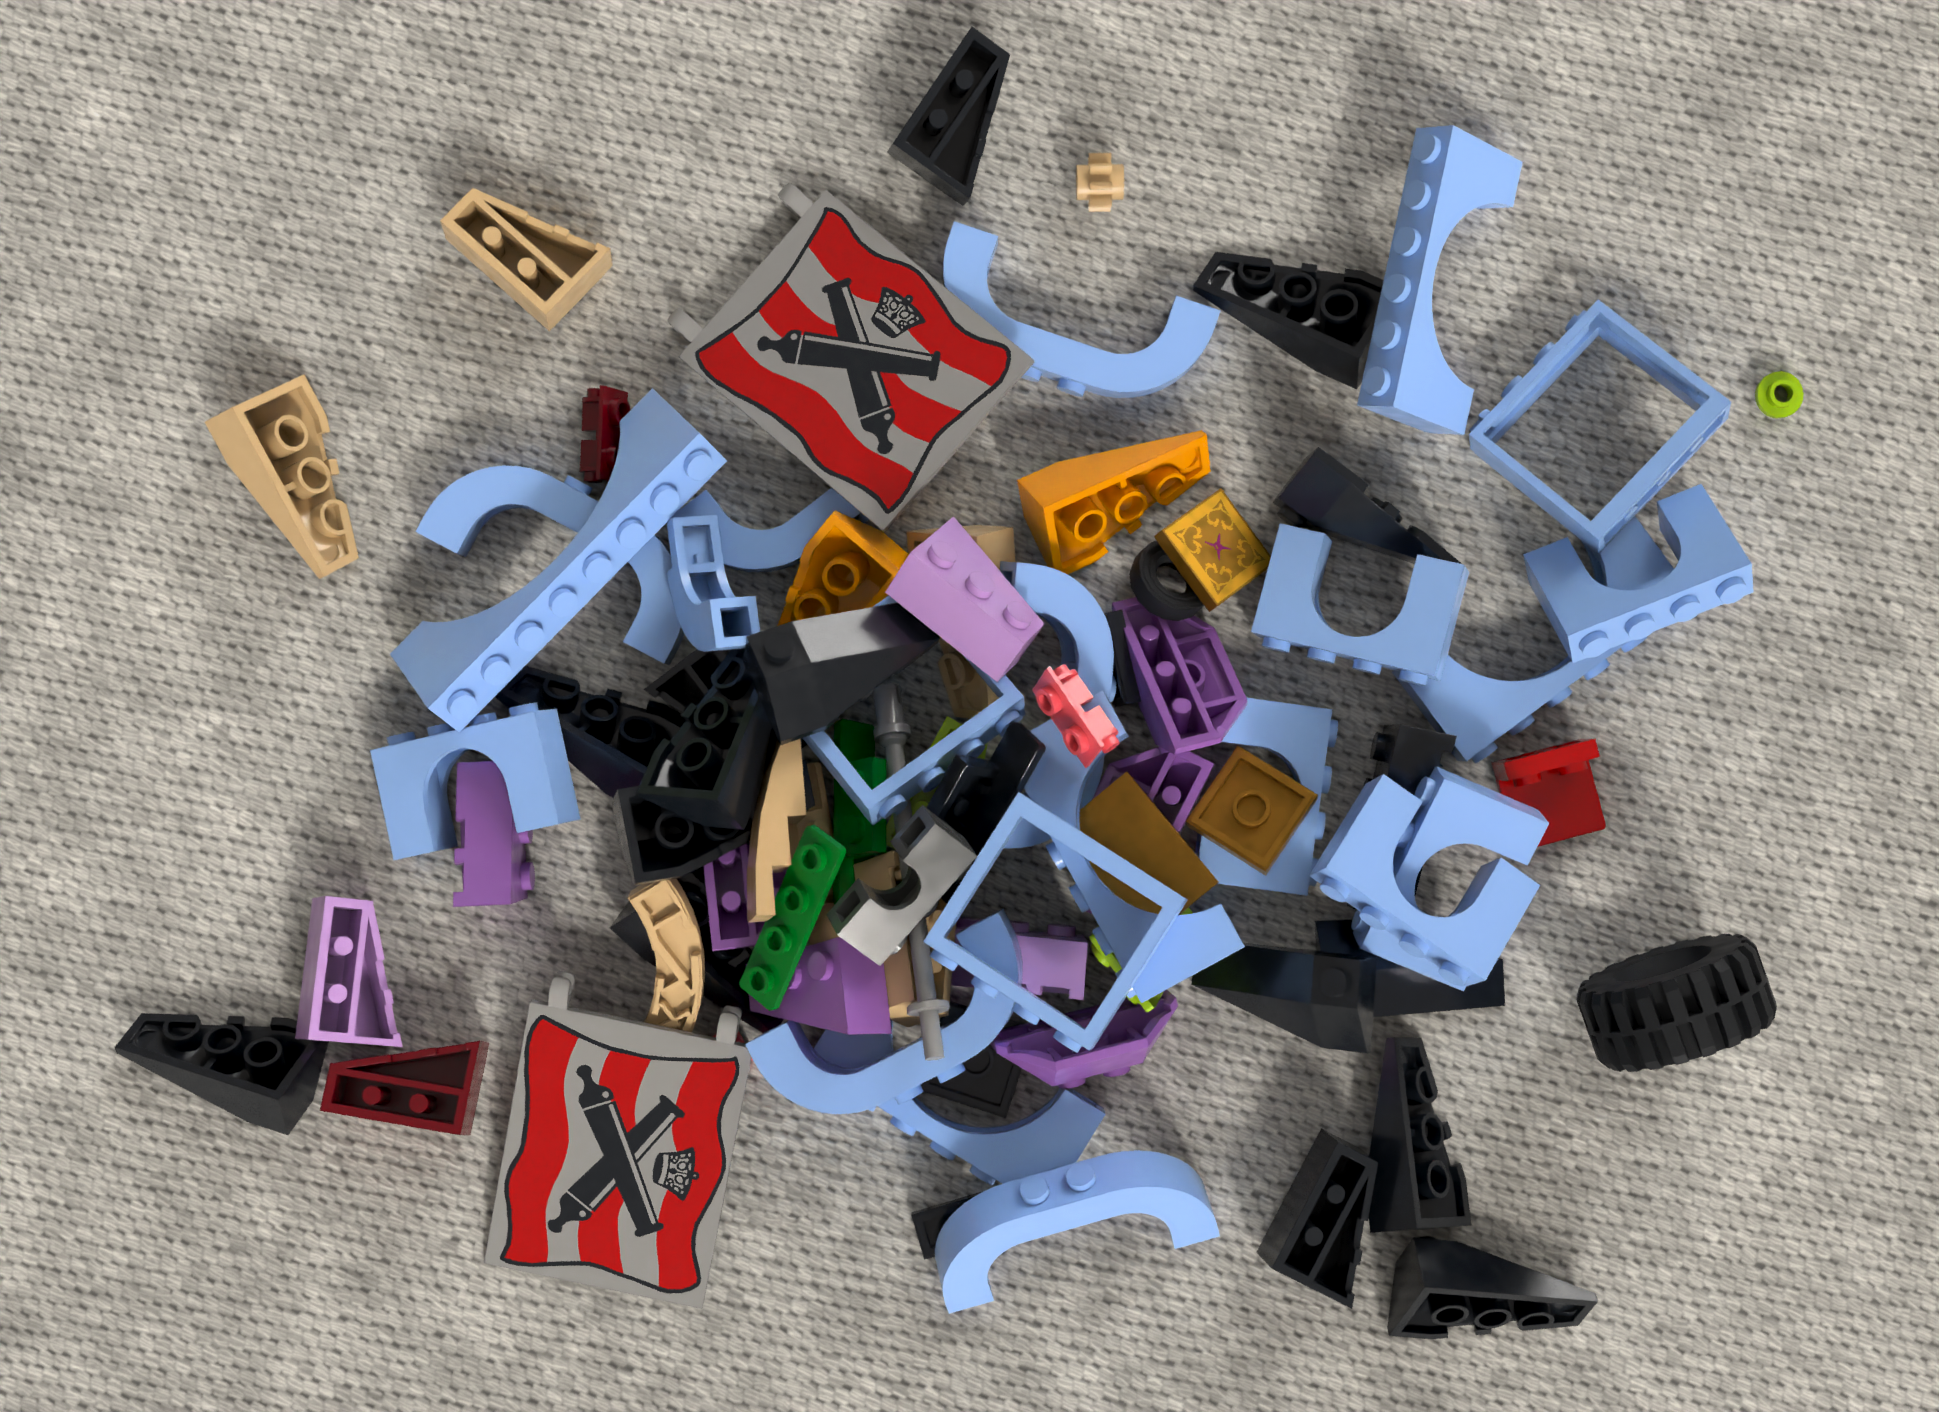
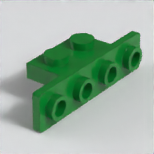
M840 719L834 723V744L870 789L873 790L886 780V759L875 757L873 735L875 728L871 724ZM834 778L833 839L846 848L845 857L833 882V903L836 904L855 882L853 865L873 858L874 855L886 853V819L883 818L872 826Z
M816 825L807 826L802 834L791 860V865L788 867L775 898L776 915L765 921L739 982L740 987L769 1011L778 1009L846 854V848Z

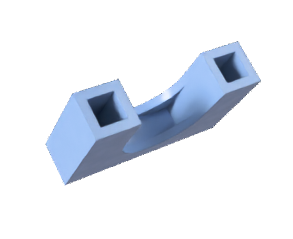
M1702 484L1657 501L1660 531L1678 559V564L1665 579L1650 587L1639 590H1617L1600 584L1589 575L1568 537L1523 554L1530 586L1572 663L1585 658L1597 657L1608 649L1631 640L1643 639L1656 630L1677 622L1689 621L1702 612L1723 604L1737 602L1745 595L1754 592L1752 563Z
M1279 524L1251 630L1256 636L1264 638L1263 647L1289 653L1292 645L1308 649V658L1334 664L1335 658L1338 656L1354 660L1353 669L1380 675L1382 667L1400 671L1399 680L1421 686H1426L1428 678L1441 681L1469 575V570L1464 564L1417 554L1406 599L1396 619L1385 629L1375 634L1361 637L1347 636L1334 631L1328 625L1321 612L1319 602L1320 587L1332 540L1325 533Z
M1247 698V706L1221 742L1259 747L1274 753L1287 765L1293 779L1316 793L1318 799L1266 876L1197 833L1195 854L1219 881L1217 884L1308 896L1309 886H1316L1317 881L1309 875L1319 860L1313 858L1315 839L1322 840L1325 829V812H1319L1321 793L1328 794L1331 784L1332 768L1325 765L1327 747L1334 748L1338 732V721L1331 719L1332 709Z
M537 702L509 708L510 717L497 720L496 712L477 715L469 722V727L463 728L460 732L445 723L428 727L427 737L416 739L415 732L386 737L388 746L370 750L393 860L458 847L448 802L447 784L455 762L470 749L488 756L503 774L517 833L580 820L557 709L539 710Z
M1435 766L1430 777L1425 776L1415 791L1414 796L1420 799L1422 804L1399 840L1394 852L1393 872L1396 884L1404 898L1413 907L1425 913L1416 905L1415 883L1422 866L1436 852L1456 844H1474L1528 866L1549 822L1538 809ZM1356 910L1351 927L1354 930L1353 935L1360 949L1464 992L1466 986H1458L1445 980L1438 973L1439 967L1425 957L1418 958L1407 953L1400 947V940L1386 930H1378L1369 926L1360 918V911Z
M1386 775L1378 776L1364 785L1309 876L1321 884L1320 889L1325 895L1338 902H1347L1360 911L1359 916L1366 924L1378 930H1386L1400 940V947L1407 953L1418 958L1425 957L1439 967L1438 973L1450 983L1458 986H1469L1486 981L1540 885L1503 858H1499L1480 867L1460 903L1448 917L1431 916L1413 907L1404 898L1396 884L1393 872V857L1399 840L1422 804V801Z

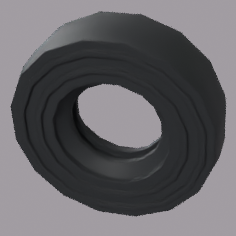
M1157 541L1149 543L1135 557L1129 573L1131 589L1138 602L1150 613L1164 620L1180 621L1191 618L1204 606L1185 579L1186 590L1180 594L1167 590L1159 582L1156 573L1158 567L1168 566L1176 570L1180 575L1181 573Z

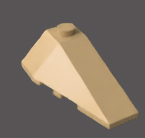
M305 374L231 407L205 421L228 466L319 579L359 558L347 504L336 499L331 476L340 474L337 459H327L322 434L330 432L328 419Z

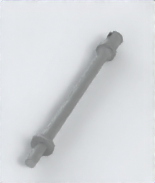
M897 684L879 685L873 689L872 693L877 727L873 730L874 741L885 748L888 778L906 766L903 746L907 739L911 737L910 725L905 723L901 698L902 689ZM910 799L907 801L906 808L899 815L893 813L896 834L912 817ZM899 856L901 878L903 881L908 871V865ZM925 918L921 919L909 933L917 1002L908 1005L906 1009L907 1015L920 1017L925 1060L931 1061L944 1058L939 1013L948 1011L950 1005L949 1001L937 999L930 946L923 942L928 935Z

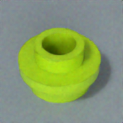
M1783 371L1773 372L1763 377L1755 390V400L1758 408L1765 415L1772 418H1785L1794 414L1800 408L1804 396L1800 381L1794 375ZM1777 386L1783 387L1786 390L1787 399L1785 402H1780L1775 398L1774 391Z

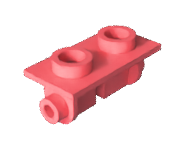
M1066 664L1054 670L1051 667L1046 668L1032 689L1038 706L1044 714L1051 717L1062 733L1068 750L1072 754L1077 755L1084 767L1087 768L1101 750L1105 754L1120 744L1116 737L1119 732L1100 705L1087 712L1083 710L1081 706L1091 702L1094 697L1075 669L1069 670Z

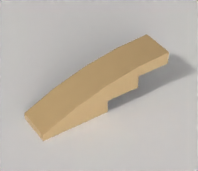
M777 739L763 775L750 837L747 865V922L768 921L776 915L772 873L783 872L791 865L788 824H797L807 815L800 739L784 745H780Z

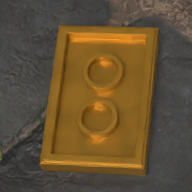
M1127 771L1080 809L1081 832L1188 899L1178 915L1219 883ZM1089 861L1097 876L1115 895L1136 908L1159 914L1162 909L1161 906Z

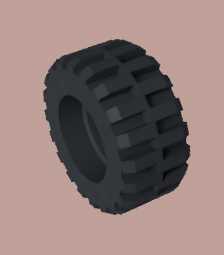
M1720 934L1713 937L1709 935L1689 941L1683 940L1669 946L1651 949L1649 952L1640 955L1636 954L1628 957L1622 962L1605 967V970L1589 976V980H1584L1580 984L1576 997L1597 1059L1607 1068L1619 1072L1625 1069L1628 1072H1638L1642 1069L1654 1070L1667 1065H1679L1695 1058H1704L1716 1054L1717 1051L1725 1048L1734 1047L1741 1044V1041L1758 1035L1761 1029H1767L1771 1025L1772 1020H1774L1777 1010V1004L1757 947L1747 937L1740 934L1733 936L1731 934Z

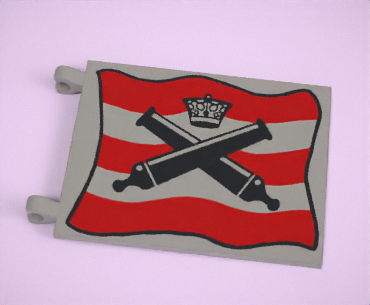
M788 183L782 188L778 196L783 201L784 206L800 218L791 230L704 328L680 308H677L667 321L679 335L690 343L679 355L682 361L885 533L1033 365L1034 359L827 190L813 203L792 183Z
M558 971L550 984L548 1002L531 999L529 1003L484 1263L702 1309L752 1059L745 1043L736 1042L742 1010L729 1005L723 1008L718 1021L716 1037L569 1007L575 984V974Z

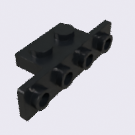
M1011 722L990 760L956 754L926 808L960 833L978 856L1017 793H1021L1046 750L1045 745L1022 723ZM962 880L954 882L941 897L946 904Z

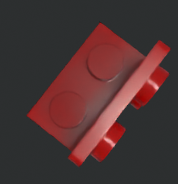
M1577 739L1491 762L1499 793L1538 809L1549 822L1537 847L1605 829L1606 823L1589 763L1590 759L1600 757L1596 739Z

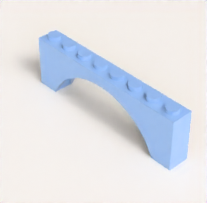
M652 388L620 420L619 449L608 484L586 523L561 554L526 586L493 607L469 617L448 622L422 621L390 653L391 657L426 707L460 732L727 460Z

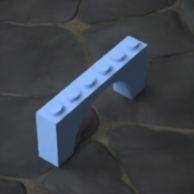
M1454 125L1416 128L1357 406L1423 432L1465 435L1474 389L1460 381L1452 372L1442 355L1437 341L1432 313L1435 271L1442 248L1449 234L1467 213L1475 208L1513 207L1523 162Z
M1636 516L1599 554L1581 541L1590 558L1595 580L1612 589L1639 590L1659 583L1674 570ZM1647 637L1628 641L1608 649L1597 657L1585 658L1575 663H1572L1569 656H1567L1550 670L1538 676L1520 681L1497 680L1476 674L1454 661L1449 655H1447L1441 681L1428 678L1426 686L1399 680L1400 671L1394 670L1392 673L1436 732L1457 736L1452 753L1456 760L1467 762L1469 759H1472L1474 763H1477L1498 748L1494 741L1507 731L1513 736L1527 728L1535 721V718L1532 716L1534 711L1545 703L1549 708L1559 704L1572 694V690L1569 688L1572 683L1582 676L1586 680L1594 678L1610 665L1606 658L1620 648L1624 653L1632 650Z
M1103 690L1093 695L1094 698L1091 702L1081 706L1087 712L1100 705L1113 726L1118 730L1119 733L1116 737L1119 742L1129 737ZM1050 719L1030 730L1045 745L1046 750L1024 789L1031 800L1080 830V809L1083 793L1094 769L1107 753L1104 754L1101 750L1090 766L1085 768L1077 755L1072 754L1068 750L1062 733L1053 720ZM1050 836L1053 842L1047 844L1046 848L1057 868L1062 870L1067 867L1076 884L1069 887V890L1082 913L1089 909L1091 910L1099 925L1092 932L1105 955L1114 952L1122 967L1120 971L1115 973L1118 978L1158 914L1136 908L1119 898L1097 876L1088 859ZM1218 904L1197 913L1178 915L1127 995L1130 999L1137 995L1140 1002L1143 1003L1244 948L1245 945L1223 905Z
M890 1020V1021H891V1030H893V1021ZM825 1029L813 1049L823 1059L834 1065L848 1068L861 1067L893 1052L892 1034L847 1035ZM1060 1088L1047 1104L1032 1115L1017 1122L996 1127H974L953 1122L936 1114L917 1097L900 1105L893 1098L876 1106L892 1115L890 1123L896 1128L911 1136H914L915 1132L918 1131L932 1140L929 1146L935 1152L952 1161L957 1155L972 1165L969 1171L973 1175L990 1185H993L996 1180L1003 1184L1076 1163L1105 1116L1102 1106L1072 1088Z

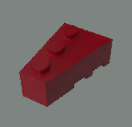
M474 1041L459 1045L330 1063L320 1111L455 1135H471L489 1043Z

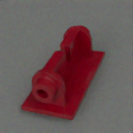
M600 385V388H588L587 397L582 398V431L596 432V440H581L579 472L584 473V482L602 483V480L609 481L619 449L620 420L631 410L628 402V392Z

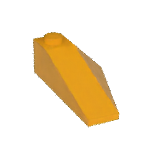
M1200 430L1063 460L1018 479L1017 483L1023 516L1046 565L1063 573L1070 574L1098 561L1108 553V550L1103 545L1108 539L1122 528H1125L1131 535L1142 526L1139 518L1155 502L1161 505H1169L1211 472L1207 434Z
M835 510L805 545L799 560L800 565L793 584L788 590L785 599L786 603L777 626L791 621L875 606L888 596L885 591L909 554L883 531Z

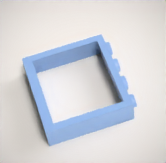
M1598 299L1587 311L1583 310L1579 316L1574 314L1566 325V333L1556 344L1553 342L1547 343L1536 355L1533 361L1535 366L1523 378L1520 375L1513 378L1501 394L1503 399L1492 411L1488 409L1483 410L1478 415L1479 420L1469 429L1471 431L1469 434L1470 449L1479 458L1597 554L1614 539L1729 417L1731 406L1729 399ZM1600 336L1696 412L1590 521L1495 443L1582 352Z
M887 596L875 606L897 602L890 596ZM965 657L999 699L873 790L870 789L824 730L803 737V739L873 826L883 818L886 819L892 813L899 815L906 808L907 801L921 790L929 792L935 789L942 781L947 768L951 765L956 754L977 758L983 752L986 743L997 735L1003 737L1011 722H1019L1023 719L1022 717L1025 716L1024 696L1006 675L996 682Z
M1018 792L923 942L933 948L930 957L951 971H955L958 965L974 975L970 983L993 998L999 992L1015 1002L1011 1009L1013 1012L1033 1025H1037L1040 1019L1057 1029L1053 1038L1078 1053L1081 1047L1089 1051L1095 1047L1188 899ZM1022 818L1162 907L1086 1028L947 938Z

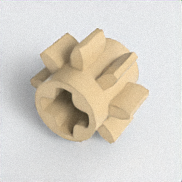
M1089 153L1088 165H1076V200H1089V212H1111L1112 200L1124 199V165L1112 164L1111 153Z

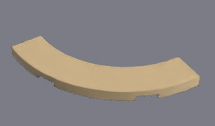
M676 878L641 884L630 891L628 900L637 911L646 929L656 958L654 995L644 1022L692 1032L699 1013L705 981L704 948L693 908Z

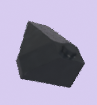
M1223 252L1214 253L1194 283V292L1314 371L1354 389H1358L1365 370L1383 279L1362 270L1345 268V274L1319 271L1315 264L1302 263L1301 268L1274 265L1269 258Z
M1319 447L1303 460L1273 501L1274 504L1280 507L1277 515L1290 526L1301 528L1304 525L1309 530L1325 533L1327 536L1415 564L1417 554L1462 564L1421 529L1412 525L1407 529L1400 524L1403 518L1399 514L1400 511L1389 502H1383L1375 497L1371 499L1367 497L1364 492L1368 484Z
M524 666L495 696L508 709L537 702L539 710L557 709L568 761L612 798H614L618 789L640 786L655 749L664 738L671 741L686 721L680 716V712L666 704L649 700L646 709L620 702L622 692L608 688L605 695L589 694L580 691V684L575 679Z
M805 759L802 760L806 811L815 806ZM639 786L618 789L612 801L620 849L634 885L684 877L748 843L751 837L752 821L758 797L745 830L700 825L641 798L637 794Z
M1353 919L1315 921L1316 951L1377 957L1373 1017L1505 1006L1503 959L1498 958L1486 981L1466 986L1463 992L1360 949L1353 935L1354 930L1351 927Z
M1244 943V948L1192 976L1191 985L1321 1048L1371 1053L1377 957Z
M141 1013L116 1044L115 1050L117 1054L246 1122L289 1135L314 1099L329 1041L295 1039L297 1020L290 1018L272 1017L271 1027L245 1026L244 1016H229L227 1024L202 1025L198 1015Z
M1386 1038L1369 1156L1378 1162L1368 1217L1370 1233L1472 1226L1466 1177L1461 1163L1450 1164L1443 1142L1452 1137L1448 1121L1441 1123L1438 1116L1434 1114L1431 1104L1437 1098L1438 1089L1422 1038Z
M1432 1236L1413 1237L1395 1264L1387 1329L1389 1336L1442 1339L1448 1338L1447 1327L1474 1325L1475 1335L1491 1334L1492 1328L1503 1326L1509 1321H1516L1518 1328L1522 1331L1578 1326L1597 1304L1598 1299L1594 1292L1458 1241L1439 1240Z

